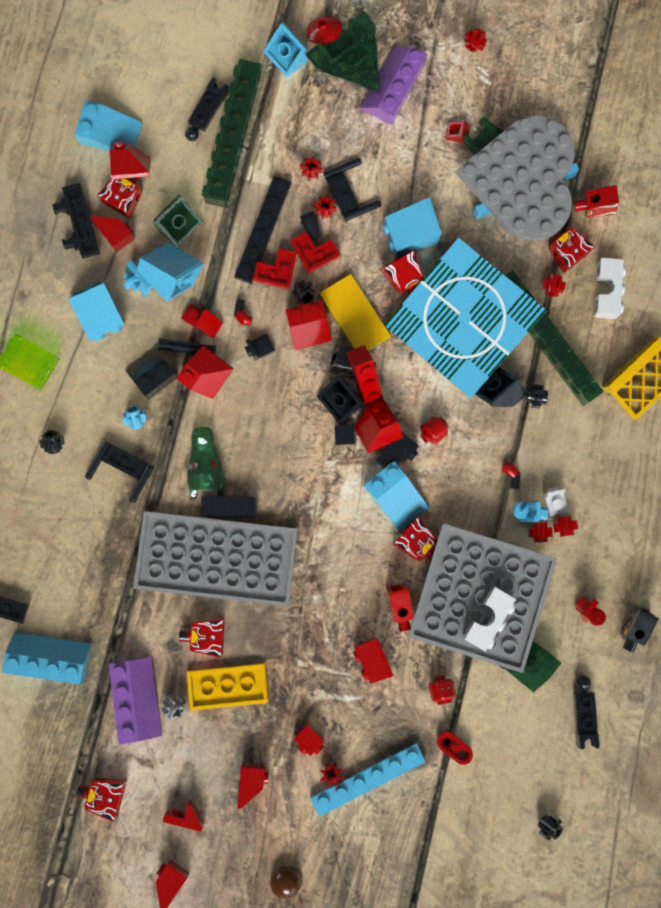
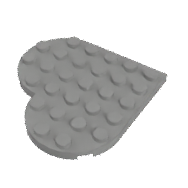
M543 116L525 117L509 126L458 168L455 174L509 233L523 240H544L562 229L571 212V194L563 179L568 174L574 161V144L567 130L555 120Z

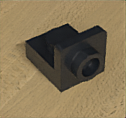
M268 334L251 341L250 339L246 340L247 346L245 350L249 357L253 356L254 361L275 352Z

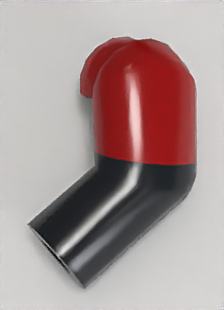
M237 299L234 317L241 325L249 326L252 323V317L248 316L244 311L245 301Z
M504 463L502 465V472L508 473L511 477L510 489L519 490L520 471L513 463Z

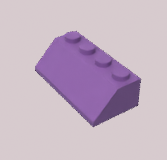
M413 46L393 47L363 101L360 110L393 125L426 64L427 53Z
M152 657L110 663L109 671L119 745L162 736Z

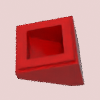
M449 121L445 139L467 143L470 126L466 121Z

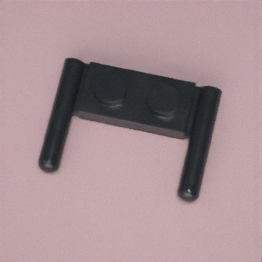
M360 158L323 172L324 178L345 222L381 207V202L377 200L359 208L357 200L343 173L361 165L362 161Z
M103 441L85 474V478L91 480L101 461L138 480L129 497V501L135 503L154 466Z

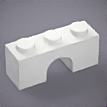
M601 258L597 262L596 281L606 283L609 286L610 293L607 295L599 294L594 299L593 317L616 319L623 313L624 303L621 302V299L625 292V285L622 284L623 277L626 274V266H623L624 260Z
M493 586L483 602L491 608L493 612L492 620L485 625L472 621L463 638L485 652L487 648L491 649L496 641L494 637L497 631L501 632L506 624L504 619L507 614L511 615L514 611L516 599Z

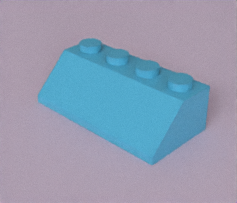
M14 632L5 652L2 673L83 684L86 682L92 643Z

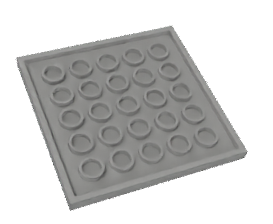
M442 523L408 637L523 673L557 558ZM494 586L515 598L516 601L514 603L516 607L512 614H507L504 619L506 624L501 632L497 631L493 647L491 649L487 648L485 652L465 640L463 636L472 621L485 625L492 620L493 612L483 602Z

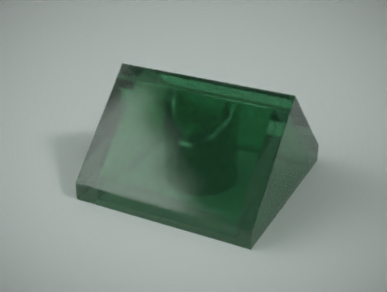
M180 194L153 220L156 229L175 247H178L203 222Z

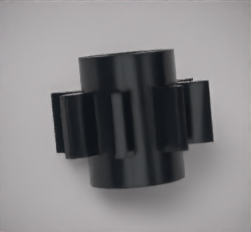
M302 280L295 284L294 290L291 293L294 295L297 303L302 301L306 304L313 301L316 291L310 281L306 284Z
M535 384L533 388H528L526 402L531 403L530 407L540 408L541 404L546 405L548 391L543 390L544 385Z
M55 430L46 431L42 435V439L39 440L40 447L44 448V452L48 454L60 452L63 449L62 445L65 444L64 437L60 436V433Z
M553 814L550 816L544 815L538 822V827L541 829L539 834L549 841L551 838L554 840L558 839L563 832V827L560 825L562 821Z

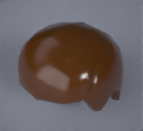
M293 866L277 869L270 879V887L273 894L282 899L295 896L302 887L301 873Z

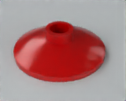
M321 16L308 25L306 34L308 39L314 44H328L339 37L342 32V24L334 16Z

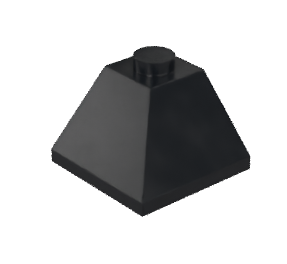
M498 367L475 395L492 407H514L527 393L520 379Z

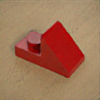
M190 303L181 317L182 321L212 339L215 338L223 325V322L208 310H202Z
M191 800L187 804L185 815L182 814L181 810L170 809V811L167 810L162 821L163 823L200 832L204 828V822Z

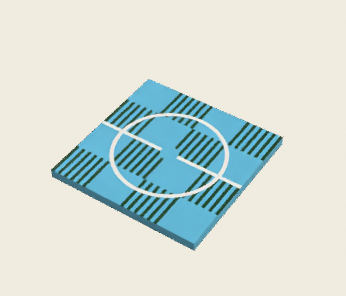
M458 238L384 326L471 399L547 310Z

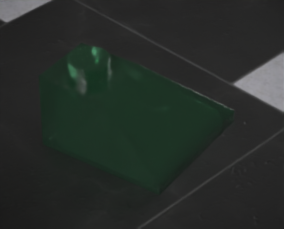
M532 641L524 672L521 673L508 668L504 669L534 693L551 678L561 665V662Z

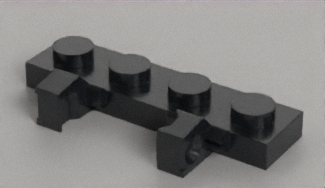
M77 183L62 187L65 198L61 199L60 203L52 204L55 215L58 213L70 215L74 229L72 237L68 240L62 239L63 247L65 250L72 248L75 251L79 250L82 259L100 255L81 184Z

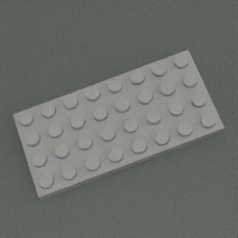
M144 511L133 589L289 606L298 529Z

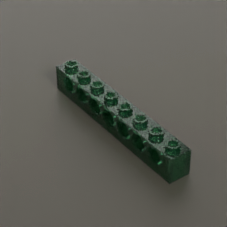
M239 59L238 65L234 66L233 76L235 78L229 85L230 97L225 100V116H221V131L216 135V150L212 151L211 168L208 167L206 173L208 181L202 188L201 195L204 197L206 204L227 208L262 74L261 63ZM243 80L249 81V82L246 83V84H242V83H241V81H243ZM238 97L244 98L242 101L236 100ZM234 114H239V115H240V116L237 117V118H233V117H232V115H234ZM229 131H235V132H236V133L233 134V135H228V134H227ZM230 148L231 151L223 152V149ZM221 165L227 166L224 170L218 169ZM216 182L222 183L220 187L213 186Z
M514 270L505 275L534 299ZM544 313L528 333L582 406H585L604 391L546 313Z

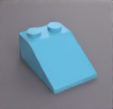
M85 100L74 135L79 144L109 151L111 143L119 140L130 142L136 147L142 122L102 104Z
M394 461L363 486L365 491L399 532L429 508L413 484Z

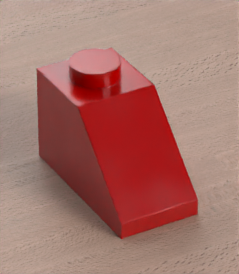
M98 216L91 218L94 225L116 252L134 240L131 234L134 231L128 223L124 224L120 219Z
M242 764L237 809L243 808L263 790L264 784H268L269 772H265L266 766Z
M169 860L167 865L162 863L156 872L159 875L156 880V888L160 908H168L189 876V872L172 860Z

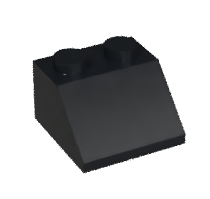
M156 348L125 370L148 400L177 378L175 371Z

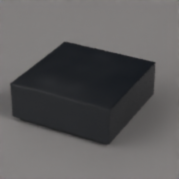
M354 425L335 426L336 446L355 445Z

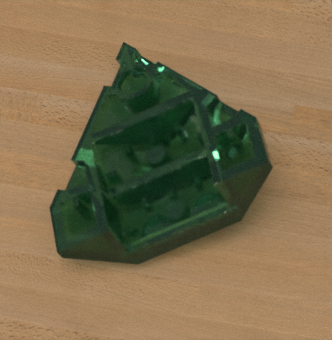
M364 11L349 21L348 28L337 39L324 46L319 43L305 53L316 70L380 92L375 25Z

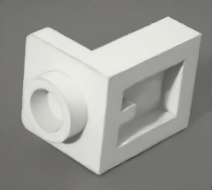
M559 487L547 489L548 493L544 494L543 497L546 508L549 509L548 516L551 517L569 512L564 495L566 490H560Z

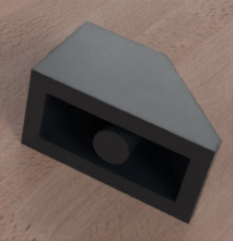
M402 432L403 438L392 442L375 462L377 464H391L393 461L395 463H405L408 459L412 461L418 454L416 450L419 446Z

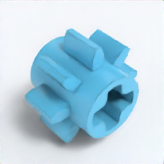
M130 406L125 410L126 413H123L124 425H129L131 429H139L147 421L145 409L140 410L139 406Z

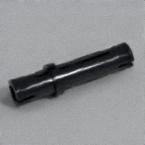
M159 338L158 350L188 353L194 356L202 346H205L216 354V345L200 344L199 341L192 343Z

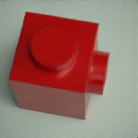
M308 722L293 738L298 744L296 747L304 755L306 753L309 756L313 753L317 755L324 748V738Z

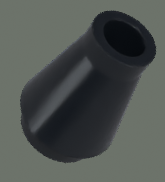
M314 211L300 216V223L312 241L322 237L318 218Z

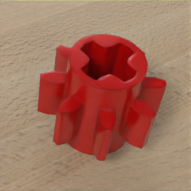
M475 28L474 31L469 29L464 39V42H466L465 47L471 52H477L478 49L482 51L487 42L485 32L479 28Z
M314 156L310 159L305 157V164H300V169L303 170L301 172L302 177H308V181L313 178L318 180V173H323V168L320 167L321 160H315Z
M329 195L323 198L319 196V203H314V207L318 208L315 211V215L320 214L322 220L328 216L332 218V212H337V207L333 206L336 200L329 199Z
M550 274L548 278H544L541 289H545V294L548 296L558 297L559 293L565 291L566 282H562V276Z
M571 516L557 518L558 523L553 524L554 533L559 532L560 537L575 535L574 530L578 529L577 520H572Z
M547 522L533 523V528H528V537L533 538L534 543L548 542V537H553V531L551 527L547 526Z
M336 762L333 766H329L326 763L327 768L320 770L324 774L320 781L324 782L327 780L328 788L331 784L338 787L337 782L344 780L340 776V773L344 770L343 768L337 770ZM334 770L337 776L329 780L327 773H331Z

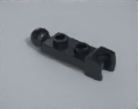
M212 78L206 87L207 90L188 120L189 124L192 125L185 131V137L188 141L193 142L199 138V129L204 132L207 130L222 102L225 101L229 94V86L227 84H224L221 89H217L215 78Z
M580 675L575 682L580 692L573 693L576 745L578 749H584L586 740L590 739L591 745L598 749L600 744L597 729L595 692H588L591 686L590 678L586 675Z

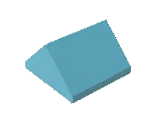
M281 22L263 52L286 77H289L308 62V48L284 22Z

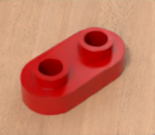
M448 731L438 735L436 742L441 751L458 764L466 765L471 762L473 751L467 744ZM445 738L450 739L448 745L443 744ZM461 750L466 752L464 757L459 756Z

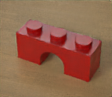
M363 345L348 351V359L356 376L355 383L365 405L367 406L382 400L383 395L375 365L366 346Z

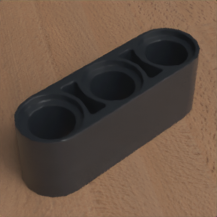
M201 496V516L257 517V497Z

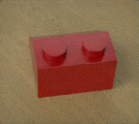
M322 300L285 309L295 351L332 341Z
M384 399L367 406L354 426V430L368 454L403 438L399 422Z
M374 637L354 646L356 650L353 651L356 662L361 661L364 669L360 671L365 681L369 680L370 684L393 676L378 638Z

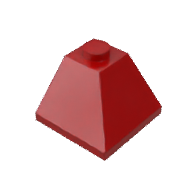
M119 140L110 144L109 153L112 179L150 176L151 158L130 142Z
M202 346L185 364L176 379L191 391L214 399L234 368L207 347Z

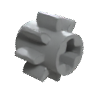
M179 694L168 695L162 702L165 707L161 708V711L169 719L180 718L186 711L183 706L187 703Z

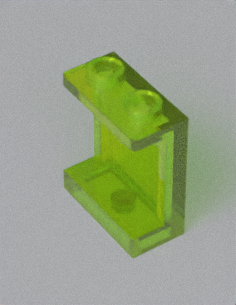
M15 334L8 341V348L5 353L0 355V369L42 391L60 359L55 354Z

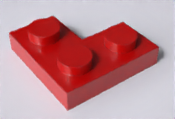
M307 232L290 240L307 274L341 258L332 239L316 248Z
M279 248L275 266L256 262L252 281L289 290L297 253Z

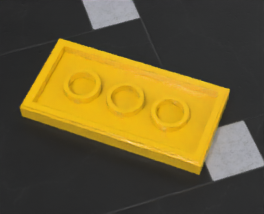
M351 274L319 293V296L353 349L365 345L369 351L391 338V335Z
M265 662L186 671L190 711L269 702Z

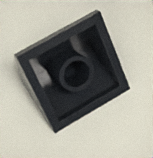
M340 373L317 395L318 399L340 425L363 408L364 402Z

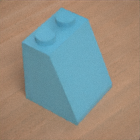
M426 198L386 216L384 224H382L384 234H388L390 240L388 241L389 250L394 252L395 257L404 255L409 251H418L438 245L441 236V230L430 198Z
M167 243L164 246L156 247L149 254L145 253L142 255L136 270L168 302L194 286L204 264L188 253Z
M104 279L70 294L69 301L89 341L92 339L98 341L104 338V334L110 331L116 333L122 330L121 326L124 325V321Z

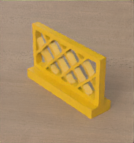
M661 336L654 337L602 387L606 393H610L633 420H637L661 397V390L657 392V389H661V387H657L658 376H661L658 373V363H661V360H658L659 351L661 350ZM648 362H654V373H645V365ZM634 375H641L640 386H632V377ZM645 375L654 376L653 387L645 386ZM621 388H628L627 399H622L616 392ZM632 388H640V399H631ZM645 389H653V397L650 400H644ZM631 401L640 402V410L636 414L631 410Z

